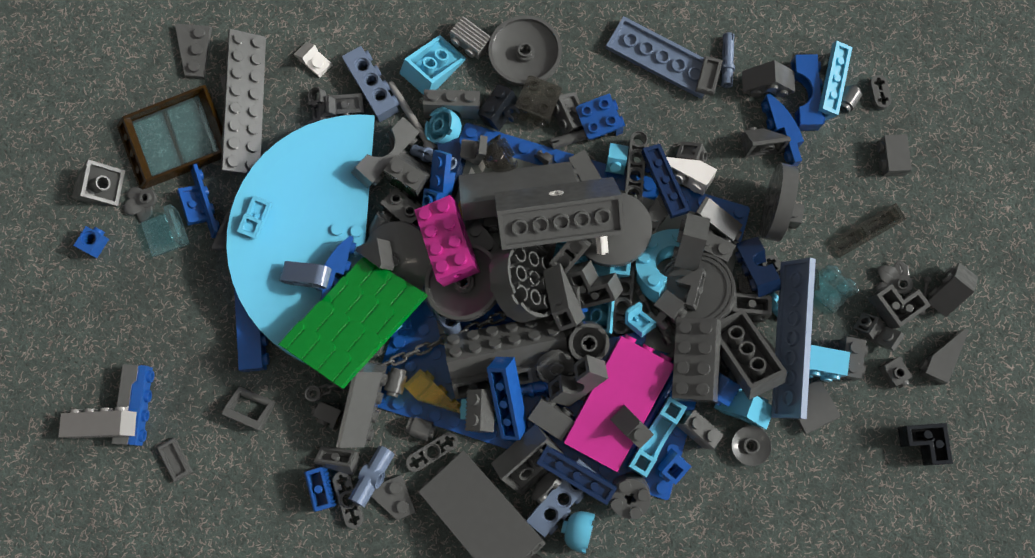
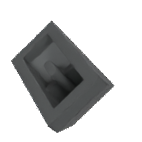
M376 238L356 247L355 251L377 267L393 271L394 261L390 241Z

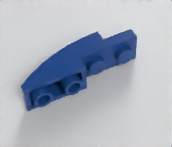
M766 94L761 103V108L768 118L766 120L767 127L773 132L790 137L791 141L785 147L784 158L790 165L798 166L802 161L798 148L804 142L802 134L788 110L774 96Z
M433 150L430 187L424 189L422 207L452 195L456 174L450 171L452 154L441 150Z
M353 236L346 238L326 261L324 266L330 267L332 271L327 289L315 288L317 291H322L320 301L339 281V278H336V276L343 277L345 272L348 273L350 271L352 262L349 261L350 254H354L357 244L354 243Z

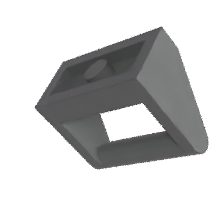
M239 386L225 406L222 415L262 431L275 401ZM240 396L266 406L258 420L234 410Z

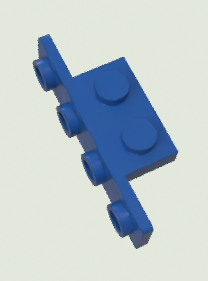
M193 164L191 174L195 186L178 188L177 190L187 225L207 222L211 237L216 238L220 225L213 216L215 213L214 206L208 200L209 191L202 181L204 180L203 172L201 169H198L197 164Z

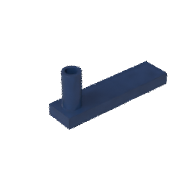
M661 144L643 148L641 153L645 160V172L651 173L670 218L689 213V206Z
M549 445L545 446L536 461V464L606 505L617 490L615 484Z

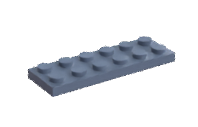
M623 16L605 49L702 99L705 94L695 92L704 58Z

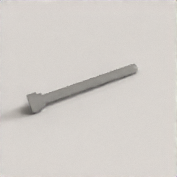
M390 81L388 85L392 94L397 98L399 105L411 124L420 132L418 135L424 143L423 146L438 150L437 144L432 143L426 138L424 129L395 83Z

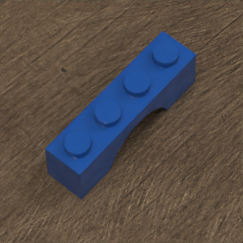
M818 54L795 55L791 61V70L794 71L795 80L800 82L808 93L807 103L800 106L795 112V122L800 131H818L825 123V114L818 111L822 88V79L819 77L821 62L818 61Z

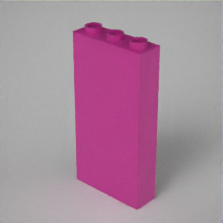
M627 334L625 337L619 336L605 362L608 379L588 393L575 417V422L563 440L564 444L616 472L621 467L633 442L610 419L625 405L644 424L674 368V364L670 363L672 360L670 357L662 353L660 357L653 353V348L646 344H643L642 347L635 344L636 339Z

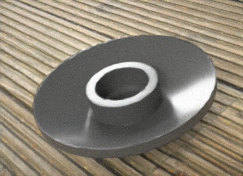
M756 426L742 427L734 434L731 442L735 458L747 466H757L764 463L769 458L772 449L768 434ZM748 442L753 444L752 450L747 448Z

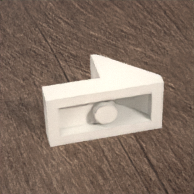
M305 42L294 53V56L319 78L332 66V63L318 52L314 44Z

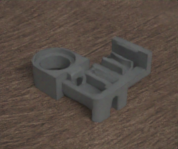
M318 87L311 88L308 93V106H311L313 111V120L308 121L309 123L336 115L335 99L328 96L326 101L325 96L327 95L325 90ZM319 92V97L315 100V96Z

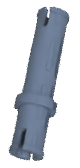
M731 32L723 34V62L720 71L722 72L721 86H724V88L733 86V72L735 71L733 62L735 35Z
M416 144L411 147L410 153L412 156L421 158L424 162H432V148L421 147ZM452 157L451 169H454L457 165V159Z

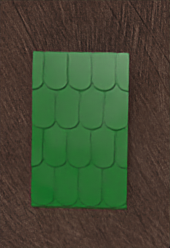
M363 257L311 309L302 321H299L278 345L344 389L428 295L391 271L379 268Z

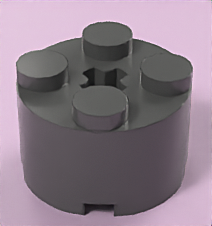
M580 322L571 329L568 336L570 352L578 361L585 355L601 360L608 353L610 346L609 337L603 327L596 322ZM587 338H590L591 341H593V343L589 344V347H587L586 344L583 342L586 341Z
M633 472L617 476L612 482L617 486V490L610 500L611 508L623 518L639 519L647 512L651 503L650 488L646 480ZM631 493H633L634 497H627V495L629 496Z

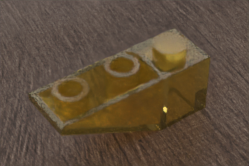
M420 369L403 385L419 402L460 414L461 404L455 398L451 400L447 396L449 392L441 384L437 386L433 382L435 377L428 370L423 372Z

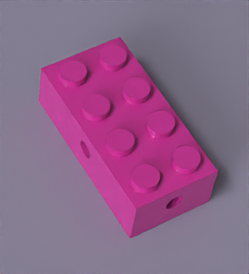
M451 195L414 210L436 280L445 287L480 272L458 204Z

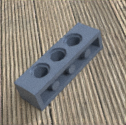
M362 46L343 55L342 58L379 122L398 113L397 106L399 102L395 95L391 96L388 92L391 89L386 80H381L380 76L382 74L377 65H372L371 61L373 59L368 50L364 51ZM367 67L366 70L360 71V68ZM372 81H375V82H376V83H375L374 85H372V86H369V85H368V84H369L370 82H372ZM385 96L383 100H377L378 97Z
M578 457V459L576 460L577 463L596 473L592 468H590L584 461H582ZM561 479L562 482L555 490L551 489L547 494V498L538 504L526 519L544 537L547 534L552 535L558 528L556 523L561 518L564 520L570 514L571 510L569 508L573 503L578 504L585 496L582 490L574 488L563 479ZM566 493L569 496L568 502H559L558 495ZM551 508L555 510L556 515L550 519L545 516L544 512Z

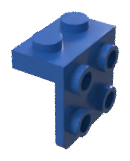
M610 93L576 107L577 115L589 140L613 131L616 136L623 134L625 122L623 117L619 116L617 112L618 105L615 99L612 100Z

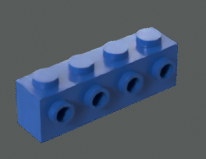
M495 357L487 367V373L500 436L504 440H520L528 429V423L515 357Z

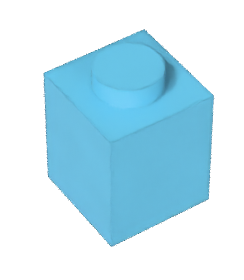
M610 143L605 172L624 175L629 146Z

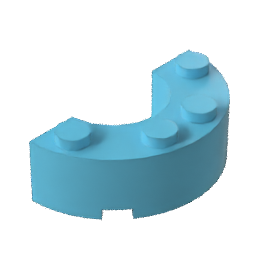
M667 229L653 234L646 251L636 260V281L642 293L654 303H656L667 288V277L659 272L657 266L663 260L672 258L674 247H679L680 243L676 242L679 229Z

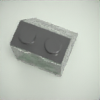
M411 154L394 155L384 169L389 184L395 188L397 187L400 191L404 190L412 199L421 204L424 189L430 187L431 166Z

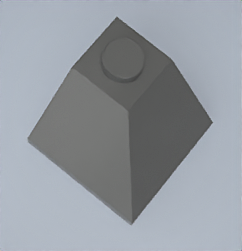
M748 128L741 136L744 157L782 153L791 139L789 136L764 128Z
M89 159L86 160L75 181L72 199L91 204L118 206L125 170Z

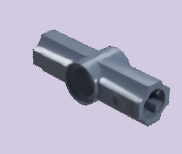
M378 446L369 464H365L362 467L358 476L359 481L348 498L350 501L365 508L375 488L378 489L384 481L385 471L395 455L392 451L383 446Z

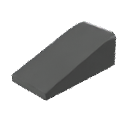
M321 446L314 464L354 475L360 462L358 452L354 450Z

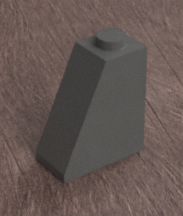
M706 196L694 215L710 218L709 229L714 231L715 235L721 238H729L732 242H737L742 234L740 231L742 224Z

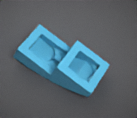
M253 195L237 232L257 239L273 203Z

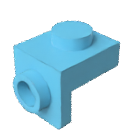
M638 302L626 310L625 324L642 338L656 327V322L642 311L643 304Z

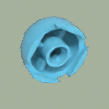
M440 107L430 114L432 117L429 122L426 121L424 130L428 140L434 144H443L459 137L462 125L456 113L445 107Z
M579 511L570 515L568 521L564 520L561 533H565L564 540L569 548L586 554L595 514Z

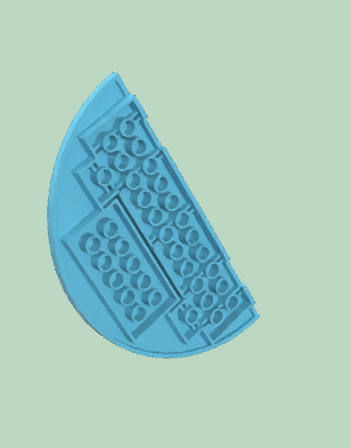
M375 115L337 116L308 124L290 133L275 143L253 165L243 180L232 205L227 227L226 249L230 275L238 298L258 329L273 344L304 363L302 360L278 344L320 301L322 291H317L312 287L289 285L279 281L285 261L325 265L333 251L349 236L354 237V243H357L356 247L365 244L369 188L361 183L351 172L367 154L372 156ZM253 195L273 203L257 239L237 232ZM357 251L354 254H350L349 261L352 262L350 270L364 257Z

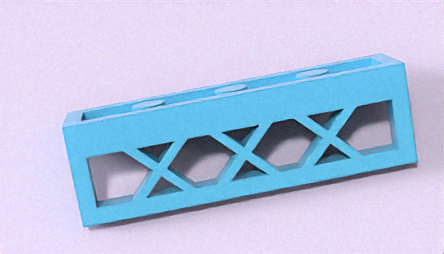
M839 41L832 43L818 110L825 114V121L839 115L852 52L851 46Z

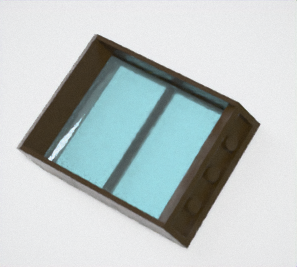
M206 85L127 114L121 118L117 125L138 187L142 190L190 172L193 164H197L198 168L221 159L223 126L220 124L217 110L213 106L211 95Z

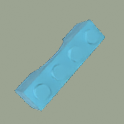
M671 397L666 398L649 427V430L654 435L640 449L637 448L627 468L644 478L648 476L657 461L664 443L687 408L685 405Z

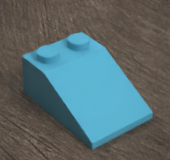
M439 35L405 58L399 74L424 95V89L437 90L466 60V57Z

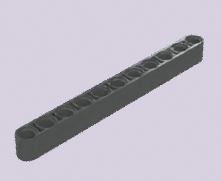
M636 131L631 135L629 141L624 193H635L637 199L642 203L645 160L641 151L647 147L648 139L644 132ZM639 139L643 144L637 145L633 140ZM638 157L641 162L635 163L632 161V158ZM637 175L639 180L633 181L630 176ZM636 260L631 263L630 277L618 278L621 285H626L629 291L627 293L621 292L614 302L612 334L615 336L625 335L629 330V327L625 324V312H620L617 309V304L623 303L627 309L632 306ZM617 322L623 323L625 330L618 331L615 328V324Z

